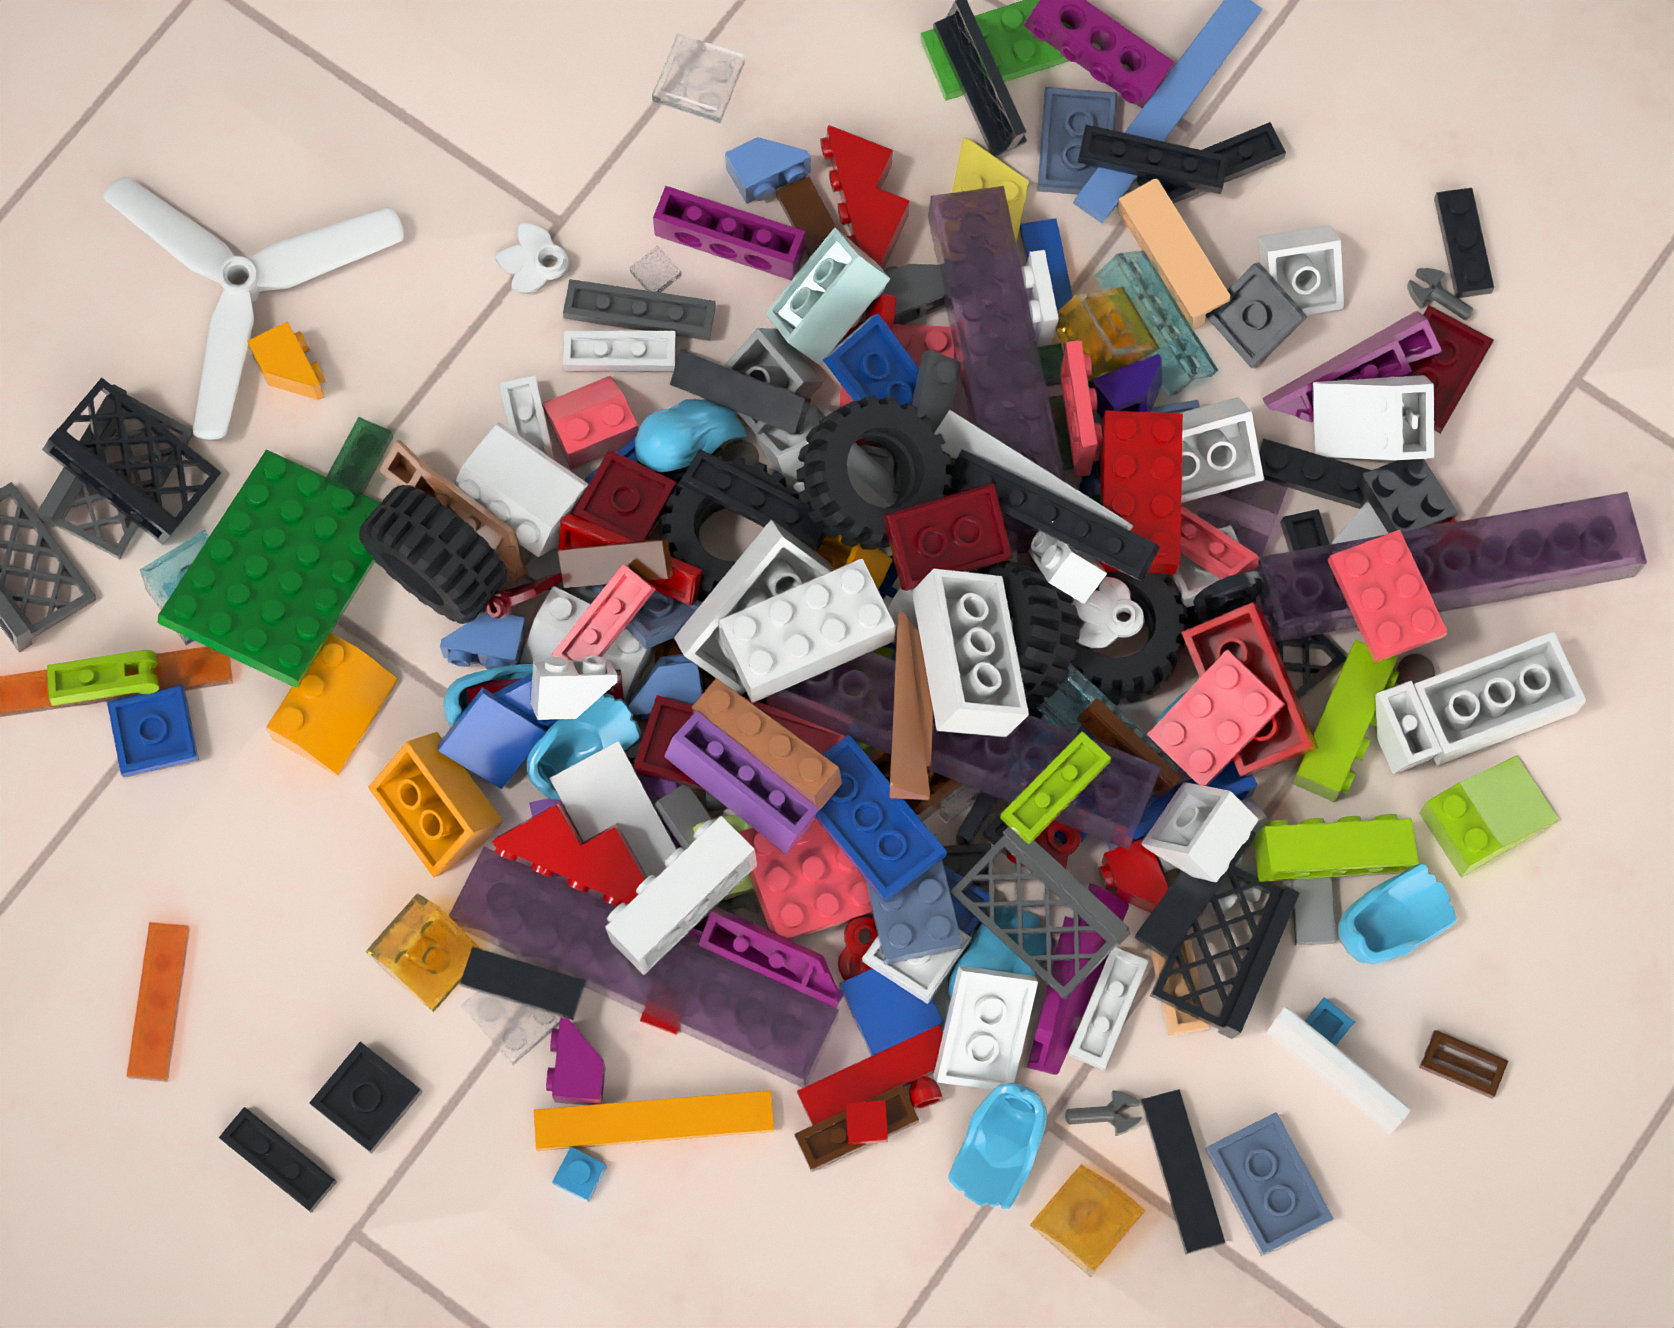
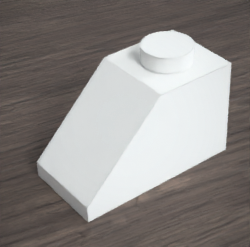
M1412 681L1375 695L1377 739L1392 774L1425 763L1442 752Z

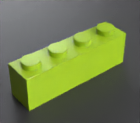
M1355 639L1314 731L1313 737L1318 748L1304 754L1292 782L1293 785L1332 802H1335L1340 791L1345 794L1348 793L1356 775L1355 772L1350 771L1354 758L1362 760L1371 740L1364 737L1369 724L1377 726L1375 695L1393 688L1398 678L1399 672L1393 670L1398 659L1397 657L1392 656L1375 663L1367 645Z
M1383 814L1369 821H1361L1360 816H1347L1333 823H1325L1324 818H1310L1303 820L1301 824L1288 825L1287 820H1274L1265 823L1264 827L1256 833L1257 835L1253 840L1259 882L1399 874L1419 864L1412 818L1398 819L1397 814Z

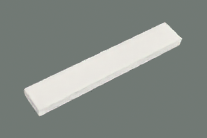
M951 410L948 411L934 433L935 435L942 434L946 442L941 445L942 451L950 454L955 459H957L960 451L963 449L1131 531L1133 527L1132 524Z

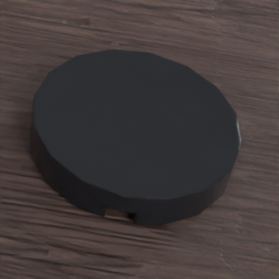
M1243 572L1228 576L1204 588L1195 596L1193 604L1200 618L1205 619L1207 614H1210L1211 619H1214L1252 603V599L1258 595L1261 600L1264 599L1270 587L1262 572Z

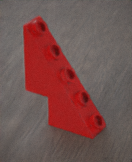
M828 125L827 137L820 138V144L824 160L831 159L833 170L829 171V179L833 193L838 191L840 193L842 203L837 204L839 218L842 225L848 224L851 236L846 237L884 270L909 216L910 200L882 190L892 167L893 150Z
M561 802L554 804L497 836L492 841L496 847L494 852L499 856L511 861H516L518 857L532 862L530 867L532 870L548 877H552L554 872L568 878L567 885L585 893H588L590 888L604 894L602 900L616 907L621 903L629 904L638 896L636 889L648 878L618 823L583 842Z

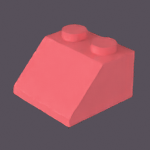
M611 376L542 403V407L571 470L604 457L609 449L614 452L619 451L634 439L638 432V425L628 403Z

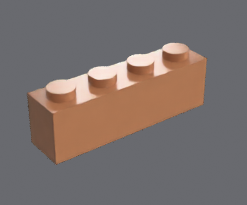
M716 678L692 706L693 713L696 711L701 713L816 805L819 811L841 786L842 780L837 765Z

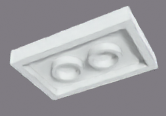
M959 965L933 1075L936 1082L994 1090L1001 1084L1015 1082L1038 985L1035 976Z

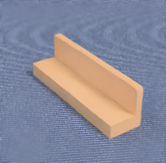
M1153 179L1118 198V213L1190 329L1194 331L1205 325L1206 314L1229 302L1230 294L1159 180Z

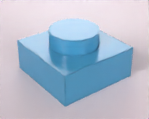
M1325 997L1305 1020L1306 1023L1334 1046L1340 1042L1355 1023L1354 1020Z
M570 1147L552 1183L589 1202L607 1166L593 1157Z

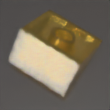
M1124 287L1076 294L1057 312L1059 319L1056 332L1059 340L1065 346L1066 342L1081 341L1083 354L1090 355L1092 374L1091 377H1087L1088 381L1131 365L1160 348Z
M417 893L365 952L389 976L434 1012L461 982L472 947L481 948L438 905Z
M1080 1164L1030 1223V1226L1091 1278L1140 1220L1146 1210L1114 1183Z

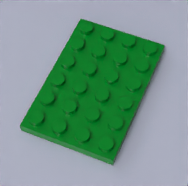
M266 449L158 614L157 623L294 688H298L375 563L372 555L365 550L364 545L360 542L359 532L361 525L381 502Z

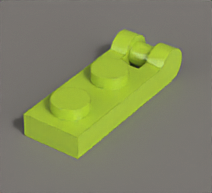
M139 650L47 665L49 700L52 706L136 692L140 694L155 693L159 690L158 676L154 674V668L157 667V655L152 650ZM137 669L139 674L128 676L127 670Z

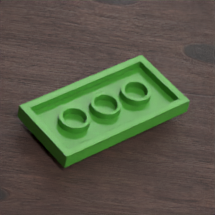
M1022 0L974 16L1004 82L1069 62V60L1062 56L1060 51L1046 41L1035 38L1030 30L1023 26L1040 0ZM1062 22L1066 28L1072 29L1069 24ZM934 29L922 32L921 42L945 101L963 96L964 94Z

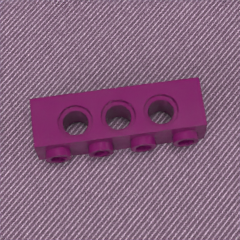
M1040 0L1023 25L1030 30L1035 38L1046 41L1060 51L1065 59L1076 62L1089 71L1094 79L1106 83L1119 92L1124 100L1136 104L1140 108L1144 107L1174 64L1173 60L1087 0ZM1062 22L1069 24L1072 29L1066 28ZM1092 43L1099 45L1102 50L1095 48ZM1122 64L1128 65L1132 71L1125 69Z
M665 186L653 216L654 234L657 237L791 281L795 277L805 251V231L669 186Z

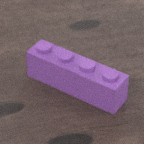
M698 711L673 736L664 757L785 854L789 852L809 829L819 811L816 805Z

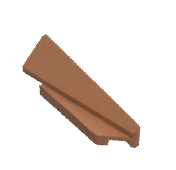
M397 440L378 471L397 486H413L415 489L424 491L428 496L436 498L448 509L450 508L464 522L472 526L474 531L482 536L489 543L488 545L498 553L499 559L506 565L509 578L515 582L525 578L529 572L522 564L515 530L428 464L423 463L402 441Z
M898 611L890 798L929 800L930 790L927 766H931L933 706L919 631L908 621L904 612Z

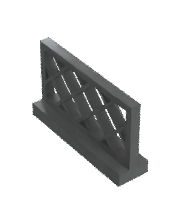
M112 385L166 429L170 428L181 434L180 440L188 444L193 436V429L127 395L126 390L117 385ZM106 395L96 414L115 413L114 401ZM117 420L97 421L99 440L119 439V435L114 436L118 430ZM90 424L80 441H92ZM144 428L131 432H126L125 429L126 438L145 435ZM153 443L155 459L158 458V462H163L162 457L170 455L167 461H176L173 447L160 450L158 443ZM127 445L129 464L149 461L148 454L134 457L131 445ZM107 446L100 447L102 460L107 463V459L104 453ZM94 447L88 448L94 453ZM118 461L108 465H122L123 462ZM64 467L38 509L40 521L51 527L55 525L119 560L139 528L133 521H131L127 528L125 520L129 518L118 509V515L96 521L91 502L104 498L99 494L89 496L86 484ZM173 468L161 469L158 475L160 488L163 487ZM138 470L133 471L137 482L134 484L139 489L153 488L152 479L141 482ZM83 489L85 497L77 499L78 495ZM148 495L151 499L155 500L154 495ZM87 504L92 522L76 526L64 519L72 507ZM121 522L124 535L117 547L102 540L99 527ZM94 529L96 536L87 532V530Z
M10 482L0 488V502L10 496L17 505L15 517L0 515L1 524L13 525L9 541L0 540V548L7 549L4 563L0 565V627L17 651L20 652L32 645L31 639L96 601V595L14 484ZM23 513L27 519H21V514ZM18 527L35 529L38 533L36 546L15 542ZM43 541H44V543L47 545L48 548L42 547V542H43ZM13 550L34 554L30 570L9 566ZM39 555L55 557L58 560L57 574L36 571ZM65 570L69 576H63V571ZM7 574L28 578L24 594L7 591L4 586ZM34 579L55 582L51 598L30 595ZM60 584L77 586L83 594L72 602L57 600ZM15 601H20V602H22L21 608L18 606V604H17ZM28 603L49 606L47 617L32 625L25 615Z
M1008 826L1003 832L1004 836L964 876L950 893L1054 991L1066 1000L1118 944L1121 945L1131 933L1129 927L1036 841L1029 845ZM1004 849L1016 858L1017 874H994V860ZM1021 864H1023L1031 873H1022ZM989 866V875H980ZM1039 879L1045 885V900L1022 901V880ZM1017 880V901L995 902L994 881ZM989 881L990 902L973 903L963 892L973 882ZM1050 890L1059 898L1058 900H1050ZM1045 906L1046 928H1023V907ZM1050 906H1068L1073 911L1074 927H1051ZM1017 907L1018 929H1001L995 924V908ZM990 908V918L980 909ZM1079 917L1089 926H1079ZM1096 932L1106 943L1097 953L1080 954L1079 933ZM1074 933L1075 954L1052 955L1051 934ZM1046 934L1047 955L1030 956L1024 951L1023 935ZM1008 935H1018V944ZM1075 960V976L1063 987L1052 977V961ZM1080 960H1089L1080 970ZM1047 961V971L1037 962Z

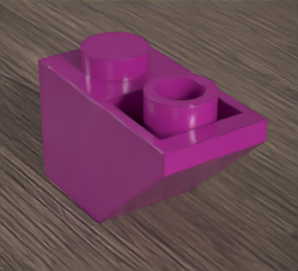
M560 1017L559 1029L552 1028L550 1052L557 1053L555 1068L548 1067L546 1091H552L555 1103L577 1105L602 1104L606 1071L604 1060L569 1018Z

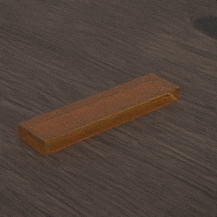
M149 922L126 1075L129 1079L168 1082L190 933L188 925Z

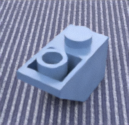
M759 137L725 153L726 170L746 204L755 199L757 201L764 200L770 197L776 189L804 179L811 172V156L807 150Z
M485 611L476 617L474 621L468 622L441 639L440 649L443 658H447L448 662L453 665L469 667L470 663L485 665L486 669L520 664L528 629L525 617L509 614L504 618L494 619L488 616Z
M683 654L660 657L629 697L628 708L633 715H637V718L649 719L656 695L694 705L705 692L701 667Z

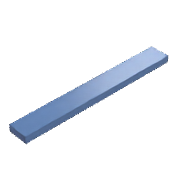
M1224 0L1124 133L1164 142L1259 16L1262 8L1251 0ZM1098 167L1076 196L1073 204L1103 224L1117 206L1118 198L1126 194L1138 176Z

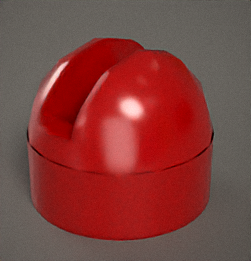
M922 1076L910 1085L909 1097L914 1109L931 1106L943 1099L940 1087L930 1077Z

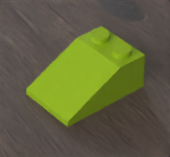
M1517 755L1443 791L1426 801L1419 812L1461 878L1559 820Z

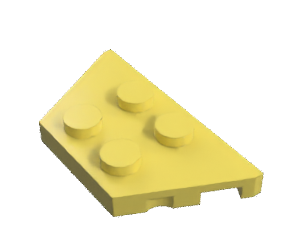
M963 137L937 265H954L966 261L972 264L984 261L990 256L1000 257L1012 254L1016 250L1029 180L969 138Z

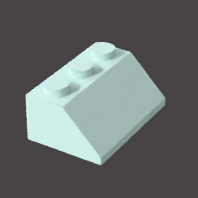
M834 228L765 314L790 345L821 365L823 359L839 345L840 340L849 329L859 323L862 313L871 302L884 292L890 277L872 258L842 232Z

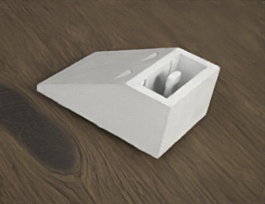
M1425 375L1313 382L1314 453L1325 457L1378 460L1434 458V384Z

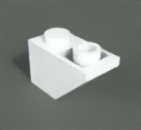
M1040 531L1033 538L1031 548L1028 550L1048 583L1085 604L1107 575V572L1097 559Z
M587 656L583 660L548 657L545 661H533L531 706L537 720L577 719L617 683V673L611 661L600 656Z

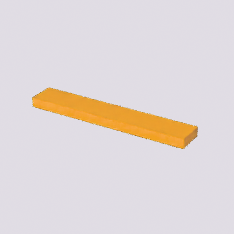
M771 1090L534 1109L537 1151L774 1132Z

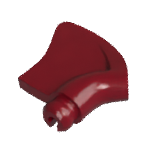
M561 570L518 587L498 591L487 601L485 606L486 613L494 619L506 617L514 610L516 604L534 598L550 587L562 582Z

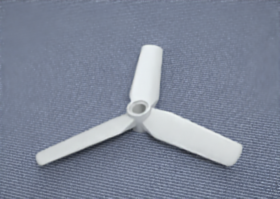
M122 177L114 181L103 195V198L190 270L221 283L224 292L210 321L193 427V435L207 440L219 439L227 434L248 348L247 340L250 339L254 324L252 302L259 297L261 291L291 288L401 242L404 237L403 226L399 216L392 208L387 207L273 243L250 259L241 256L234 257L223 241L129 177ZM238 277H248L244 284H232Z

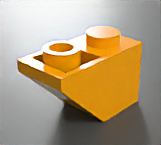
M288 321L247 340L251 352L269 386L316 400L325 397L320 385L326 382L324 375L316 361L311 364L309 363L304 354L310 351L301 331L293 333Z

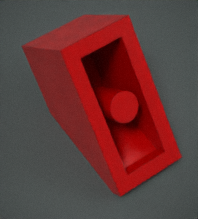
M1144 839L1105 852L1101 861L1103 866L1098 867L1105 888L1112 887L1116 896L1126 900L1129 904L1152 913L1169 887L1155 854L1141 844Z

